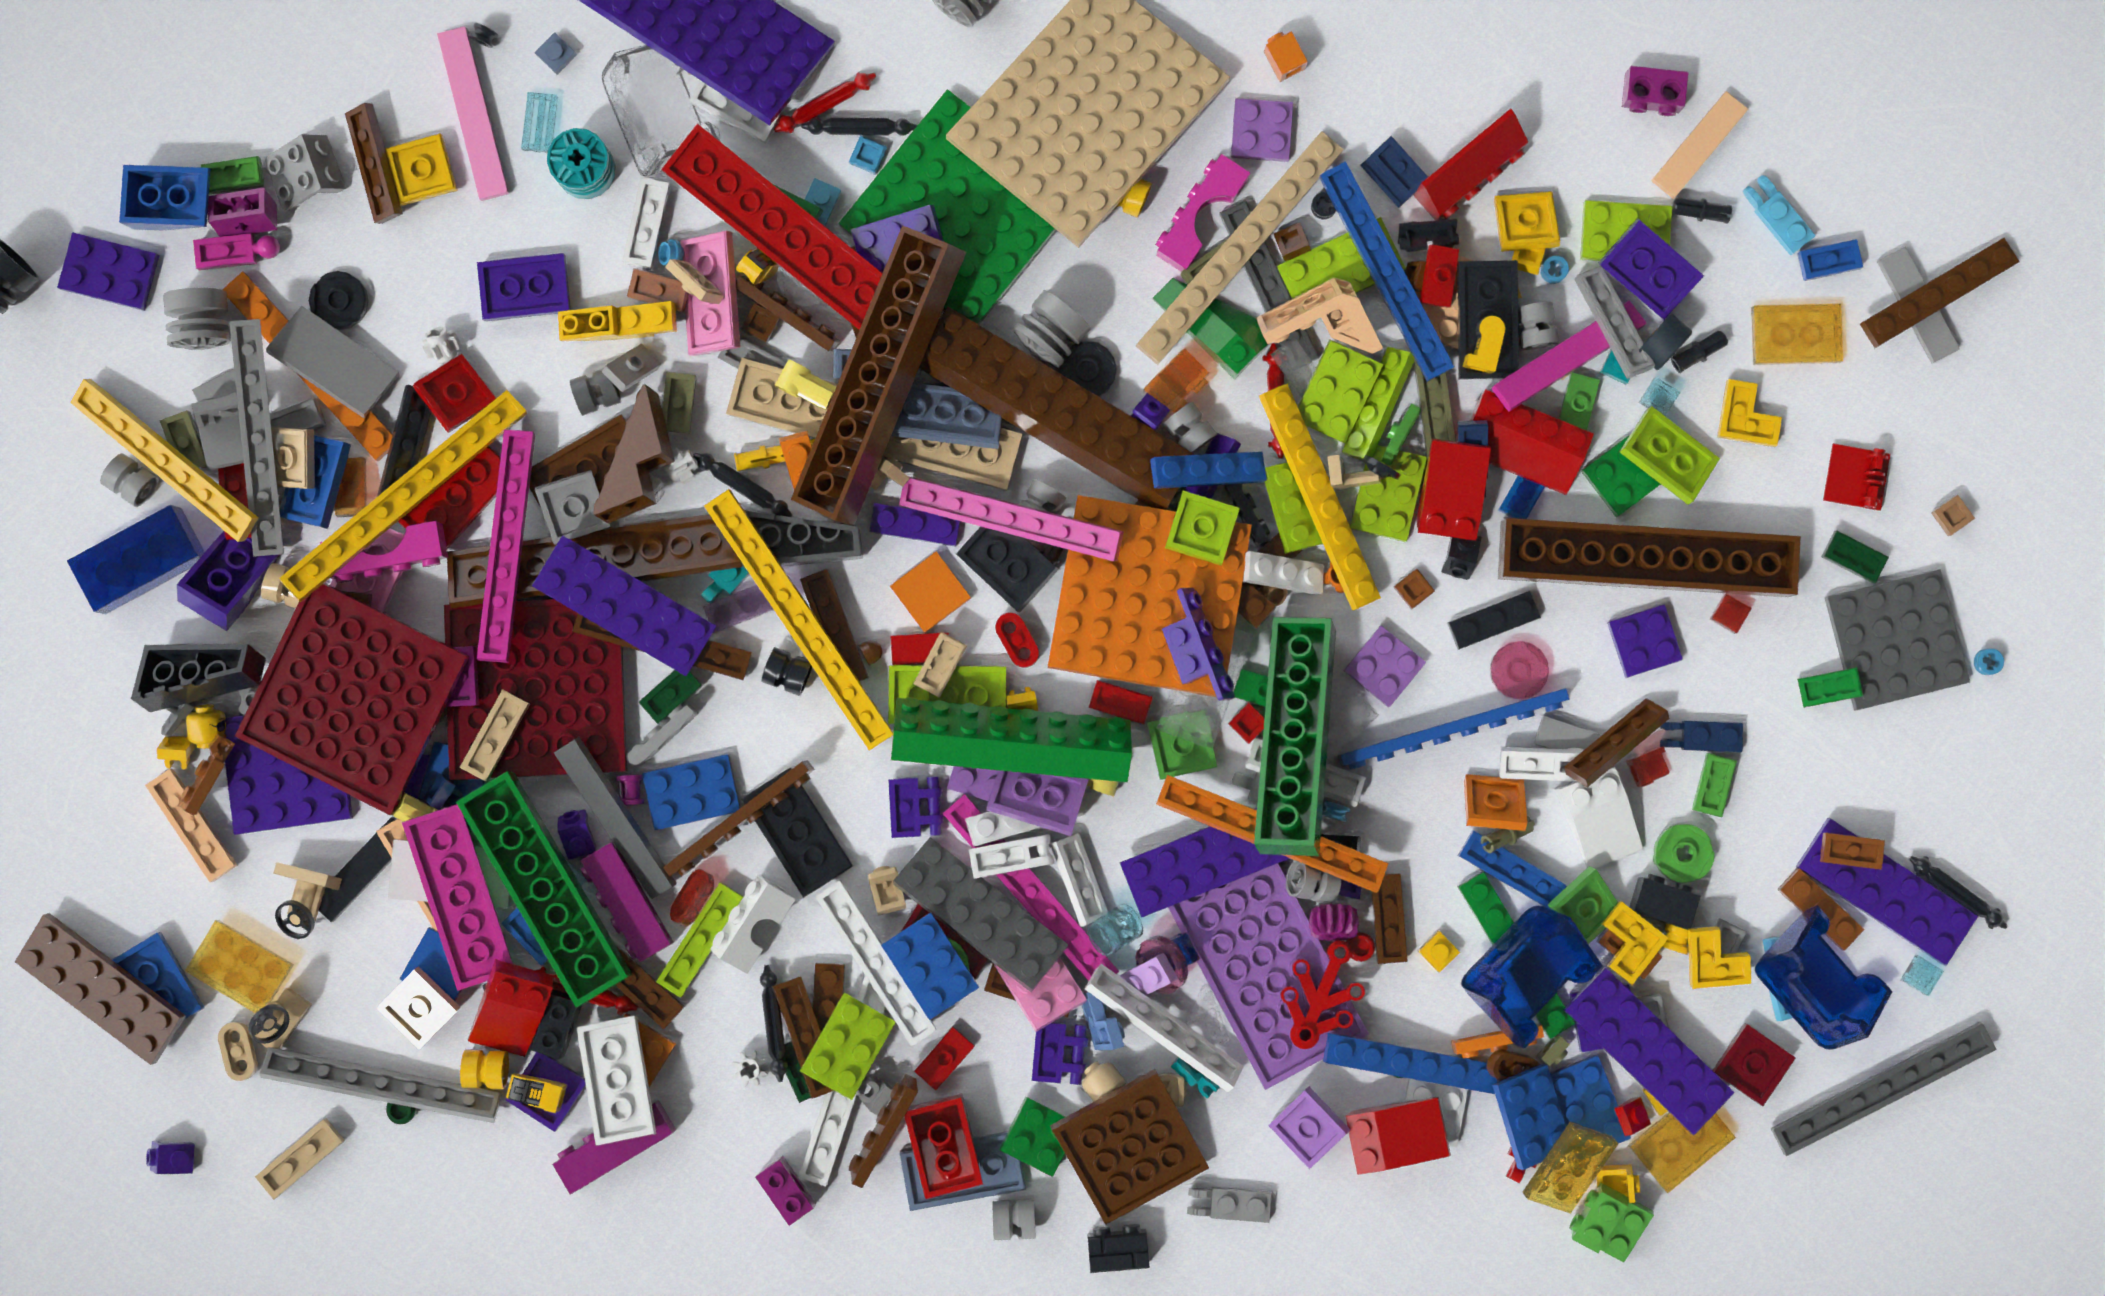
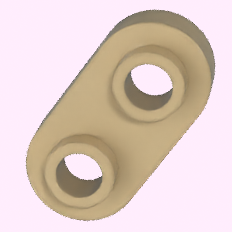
M231 1022L224 1025L218 1033V1042L225 1071L235 1081L249 1079L256 1073L258 1062L248 1027L241 1022ZM234 1031H237L240 1034V1040L238 1042L232 1039V1034ZM241 1060L246 1061V1070L240 1069L239 1062Z

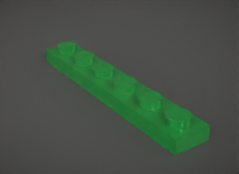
M1480 872L1457 886L1537 1021L1542 1025L1547 1037L1552 1039L1575 1025L1573 1019L1563 1010L1565 1008L1564 1004L1485 873Z

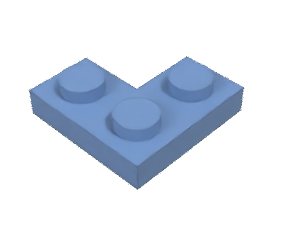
M1088 991L1082 992L1087 999L1082 1008L1094 1049L1115 1050L1124 1047L1123 1039L1125 1038V1033L1121 1023L1117 1022L1116 1017L1106 1018L1105 1011L1107 1006L1105 1003Z

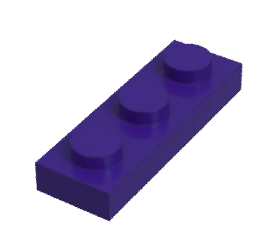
M874 503L869 532L956 547L960 521L920 510Z

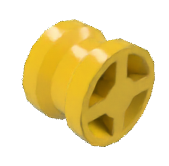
M1666 923L1664 929L1668 940L1662 947L1688 955V930Z

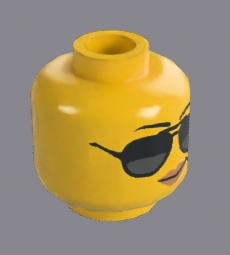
M213 704L195 706L196 711L187 715L188 740L196 744L197 748H209L208 745L217 734L225 738L227 737L225 733V713L214 709Z

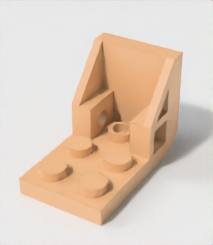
M1332 278L1256 317L1267 344L1272 342L1280 343L1290 336L1289 333L1299 328L1301 330L1313 326L1317 319L1322 318L1331 338L1372 354L1383 349L1350 282L1338 278Z

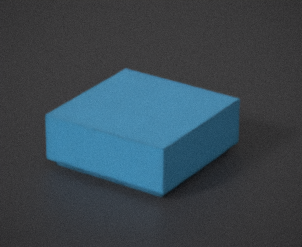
M860 135L850 157L849 164L876 175L887 147Z

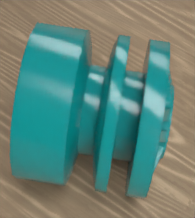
M573 128L563 131L553 139L547 153V164L551 175L567 194L578 199H592L601 196L610 188L615 178L616 165L611 152L597 134L587 129ZM581 155L584 159L580 161L579 166H576L574 162L578 161V156Z

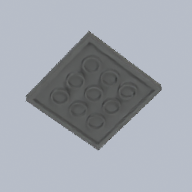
M1941 569L1825 597L1843 670L1858 668L1863 696L1851 698L1854 711L1970 683Z

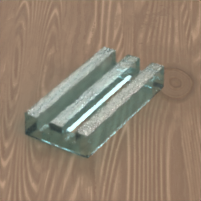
M527 92L521 145L523 151L529 152L530 150L538 153H548L554 137L557 95ZM536 99L539 100L535 141L534 144H530L534 101ZM546 101H549L545 144L541 145Z

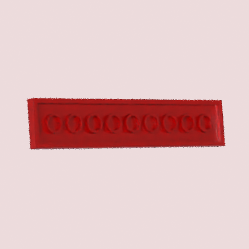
M697 123L661 170L860 330L883 273Z

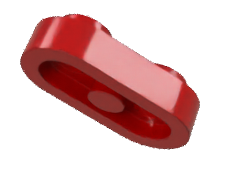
M1015 613L1001 615L996 621L995 629L1012 662L1021 668H1028L1034 665L1038 660L1039 650L1024 621ZM1007 623L1015 624L1016 630L1013 633L1005 631L1004 627ZM1022 648H1027L1030 651V656L1026 659H1022L1019 656V651Z

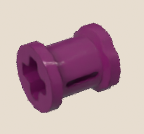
M642 775L616 776L620 787V798L625 805L644 804L640 791Z

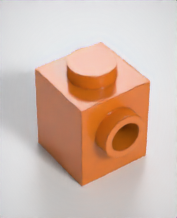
M1292 31L1285 35L1283 32L1277 33L1267 40L1268 44L1265 46L1264 54L1279 82L1306 69L1308 61Z

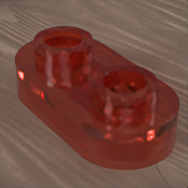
M697 869L690 874L671 906L670 917L673 922L682 926H688L697 919L702 907L714 890V877L712 874L702 869Z

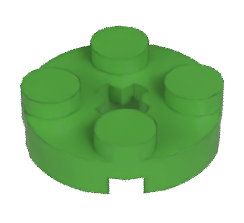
M1672 825L1658 836L1653 849V862L1666 878L1679 883L1693 882L1704 877L1713 865L1714 851H1712L1711 840L1702 829L1694 825ZM1686 845L1689 847L1688 853L1691 857L1689 860L1684 858L1680 861L1678 859L1679 854L1676 853L1677 849L1684 848Z

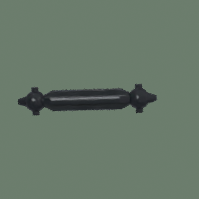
M814 117L809 122L801 124L802 129L809 130L813 135H819L824 131L830 135L888 136L896 132L900 136H905L917 127L916 124L910 123L905 118H900L894 122L889 118H829L823 121L818 117Z
M693 454L700 469L704 471L710 470L714 478L762 508L771 509L772 514L793 516L785 501L776 500L772 493L725 463L715 462L711 454Z
M1911 856L1909 858L1918 877L1926 875L1933 885L1978 917L1985 918L1988 928L2000 927L2006 929L2008 927L2000 909L1991 910L1989 905L1941 869L1932 867L1927 856L1923 858Z
M764 965V970L759 980L760 984L764 987L762 1003L768 1053L773 1060L770 1064V1071L775 1075L778 1082H783L788 1065L783 1060L785 1043L781 1010L773 990V986L777 983V976L772 972L769 965Z

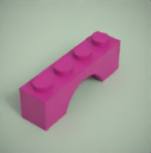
M1223 154L1220 155L1217 161L1212 159L1203 172L1206 178L1201 185L1197 182L1187 196L1191 199L1185 209L1181 206L1171 220L1175 223L1169 233L1164 230L1155 244L1159 247L1156 256L1180 272L1184 269L1187 270L1193 264L1202 249V243L1198 239L1194 227L1195 218L1198 213L1211 203H1233L1249 180L1250 172Z
M433 521L407 526L403 540L393 551L383 555H370L363 550L330 578L335 579L336 583L353 581V576L364 574L365 578L383 575L382 570L393 568L394 572H404L411 570V565L422 563L423 567L440 565L441 559L448 558L443 524Z

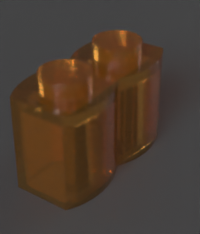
M1184 348L1145 386L1143 392L1145 394L1149 393L1169 408L1170 412L1168 415L1171 412L1176 413L1188 404L1185 400L1188 395L1193 391L1198 394L1209 383L1206 380L1209 372Z

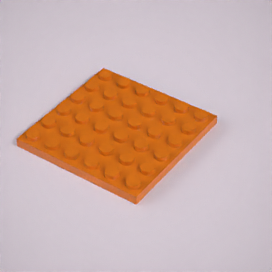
M1078 495L1073 519L1124 531L1118 561H1111L1068 549L1047 668L1216 697L1209 675L1189 684H1182L1162 629L1187 618L1177 590L1180 588H1194L1201 596L1203 613L1212 625V636L1216 646L1223 654V666L1226 674H1228L1245 569V554L1248 551L1252 525L1235 522L1222 566L1165 548L1176 514L1175 511Z

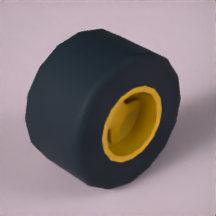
M1670 314L1644 342L1639 352L1641 353L1642 350L1646 352L1655 363L1654 369L1659 370L1692 335V330L1674 314Z

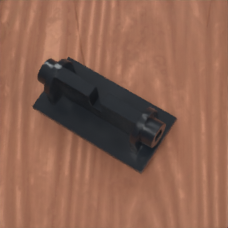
M1439 219L1399 224L1397 243L1400 244V250H1406V252L1427 250L1428 241H1432L1433 245L1454 248V245H1459V235L1456 233L1458 220Z

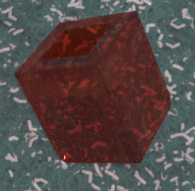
M1664 746L1653 748L1626 760L1637 787L1647 786L1654 783V780L1669 774V769L1662 753L1666 752Z

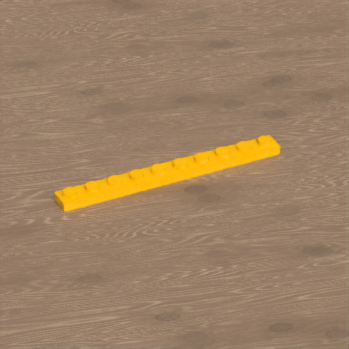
M508 390L503 392L279 578L280 581L299 602H302L504 434V430L510 429L527 414L525 408Z
M728 489L705 504V509L868 750L870 751L893 736L892 729L731 490Z

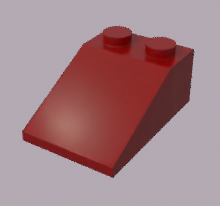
M1432 438L1416 518L1418 533L1476 541L1483 509L1491 451L1490 446Z
M495 959L468 1037V1042L525 1057L553 989V975Z
M960 1093L910 1106L904 1117L925 1199L983 1185L963 1094Z
M1439 1097L1356 1109L1345 1116L1347 1126L1350 1129L1349 1137L1357 1175L1391 1170L1451 1156Z

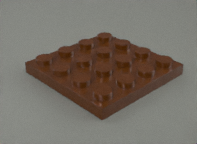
M1156 1069L1147 1072L1050 1125L1105 1225L1209 1169L1206 1160Z

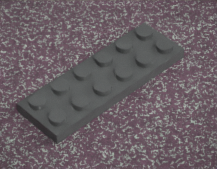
M931 837L893 880V885L929 913L932 912L935 918L1031 993L1068 948L1066 942L984 878L974 879L971 868Z

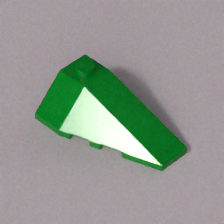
M1172 278L1153 297V300L1166 311L1187 287V284ZM1218 299L1211 303L1187 331L1234 380L1270 345L1267 344L1256 318Z

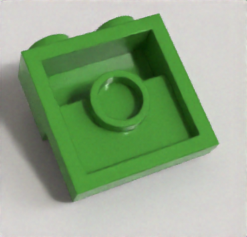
M1600 1183L1596 1190L1592 1189L1588 1193L1584 1202L1586 1207L1581 1215L1577 1213L1573 1217L1569 1229H1571L1572 1240L1596 1253H1599L1601 1250L1625 1262L1653 1218L1654 1212L1637 1201L1629 1203L1627 1196Z

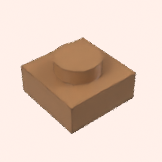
M1959 495L1952 497L1931 512L1947 536L1953 535L1975 519Z

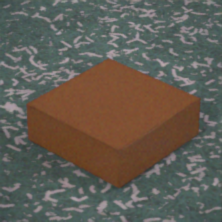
M1415 569L1393 587L1411 610L1435 592L1418 569Z

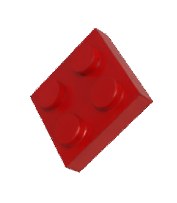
M463 354L458 355L416 381L413 385L415 391L448 433L472 419L496 399Z

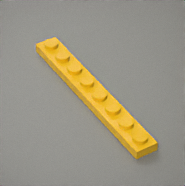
M83 379L70 402L237 542L246 540L259 517L92 379Z
M1288 383L1259 395L1352 611L1380 599L1381 596L1336 493L1331 486L1329 477Z

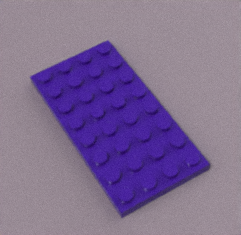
M579 0L769 126L830 53L835 44L833 39L773 0Z

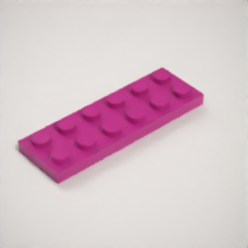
M455 804L403 821L402 825L457 991L488 981L495 959L512 964L513 962L464 815L458 805Z

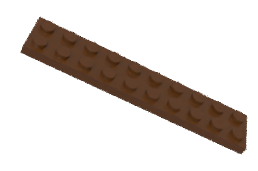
M710 514L602 529L570 539L639 581L742 567L741 560ZM551 537L523 541L516 599L546 595L532 585L557 545L553 543ZM490 546L447 551L448 596L451 608L483 604Z

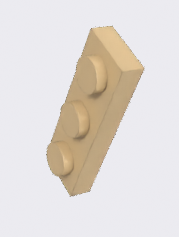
M502 689L460 768L488 782L530 703Z
M325 1118L256 1175L255 1178L274 1200L345 1140L329 1120Z

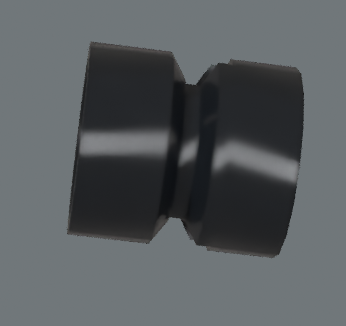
M774 647L764 668L761 682L776 688L783 685L784 691L801 696L812 671V665L806 658L797 656L793 659L790 652Z

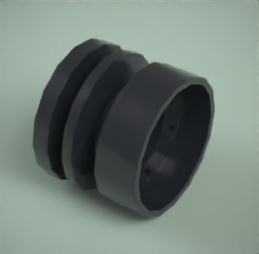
M0 239V313L4 314L9 308L4 299L12 304L17 301L15 294L10 288L13 286L17 290L26 293L39 280V277L16 251Z

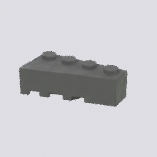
M744 510L782 567L863 559L861 533L858 526Z

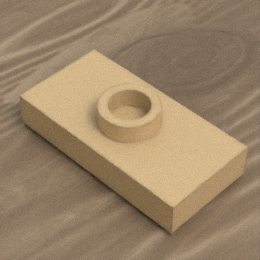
M676 259L669 260L665 268L683 284L682 288L687 293L696 296L700 301L720 304L724 297L723 293L690 262Z
M941 632L914 685L940 698L967 645Z

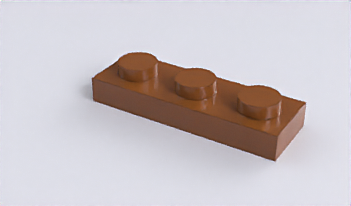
M1799 868L1777 889L1843 951L1865 930Z

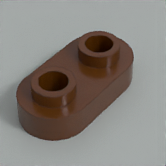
M1500 1049L1489 1057L1487 1071L1492 1077L1501 1081L1538 1066L1540 1063L1528 1055Z

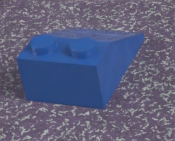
M123 165L119 223L134 230L162 231L207 227L211 169L202 167Z

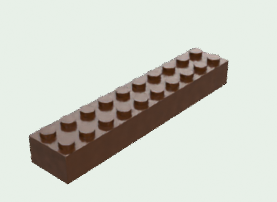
M902 225L791 497L792 501L834 521L852 526L855 525L966 254L965 251Z
M947 306L939 318L919 366L921 370L991 412L1000 415L1006 421L1151 508L1167 510L1180 487L1154 489L1150 460L1154 457L1195 455L1194 453Z
M1505 518L1501 521L1498 579L1792 597L1798 595L1801 536Z

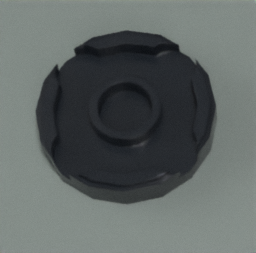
M340 271L326 273L320 277L321 279L316 284L314 283L310 289L308 300L310 311L337 330L352 328L359 323L366 314L369 303L367 290L361 281L349 273Z
M1092 341L1072 345L1069 348L1071 350L1069 357L1062 356L1064 363L1060 366L1059 373L1098 397L1108 392L1115 381L1117 370L1115 359L1110 351L1100 343Z

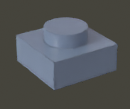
M555 32L534 52L556 75L577 55Z

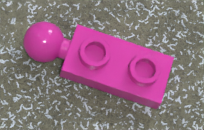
M251 233L193 240L196 269L199 271L257 264L256 254L263 258L271 259L280 252L279 241L270 235L261 237L256 243L254 235Z

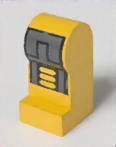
M757 248L745 254L738 263L736 270L746 274L749 280L756 285L774 277L780 265Z
M1488 316L1477 324L1476 335L1478 339L1474 355H1465L1463 367L1490 374L1496 371L1505 333V325L1500 318Z
M514 1073L511 1076L506 1098L542 1108L544 1111L557 1113L561 1110L567 1084Z

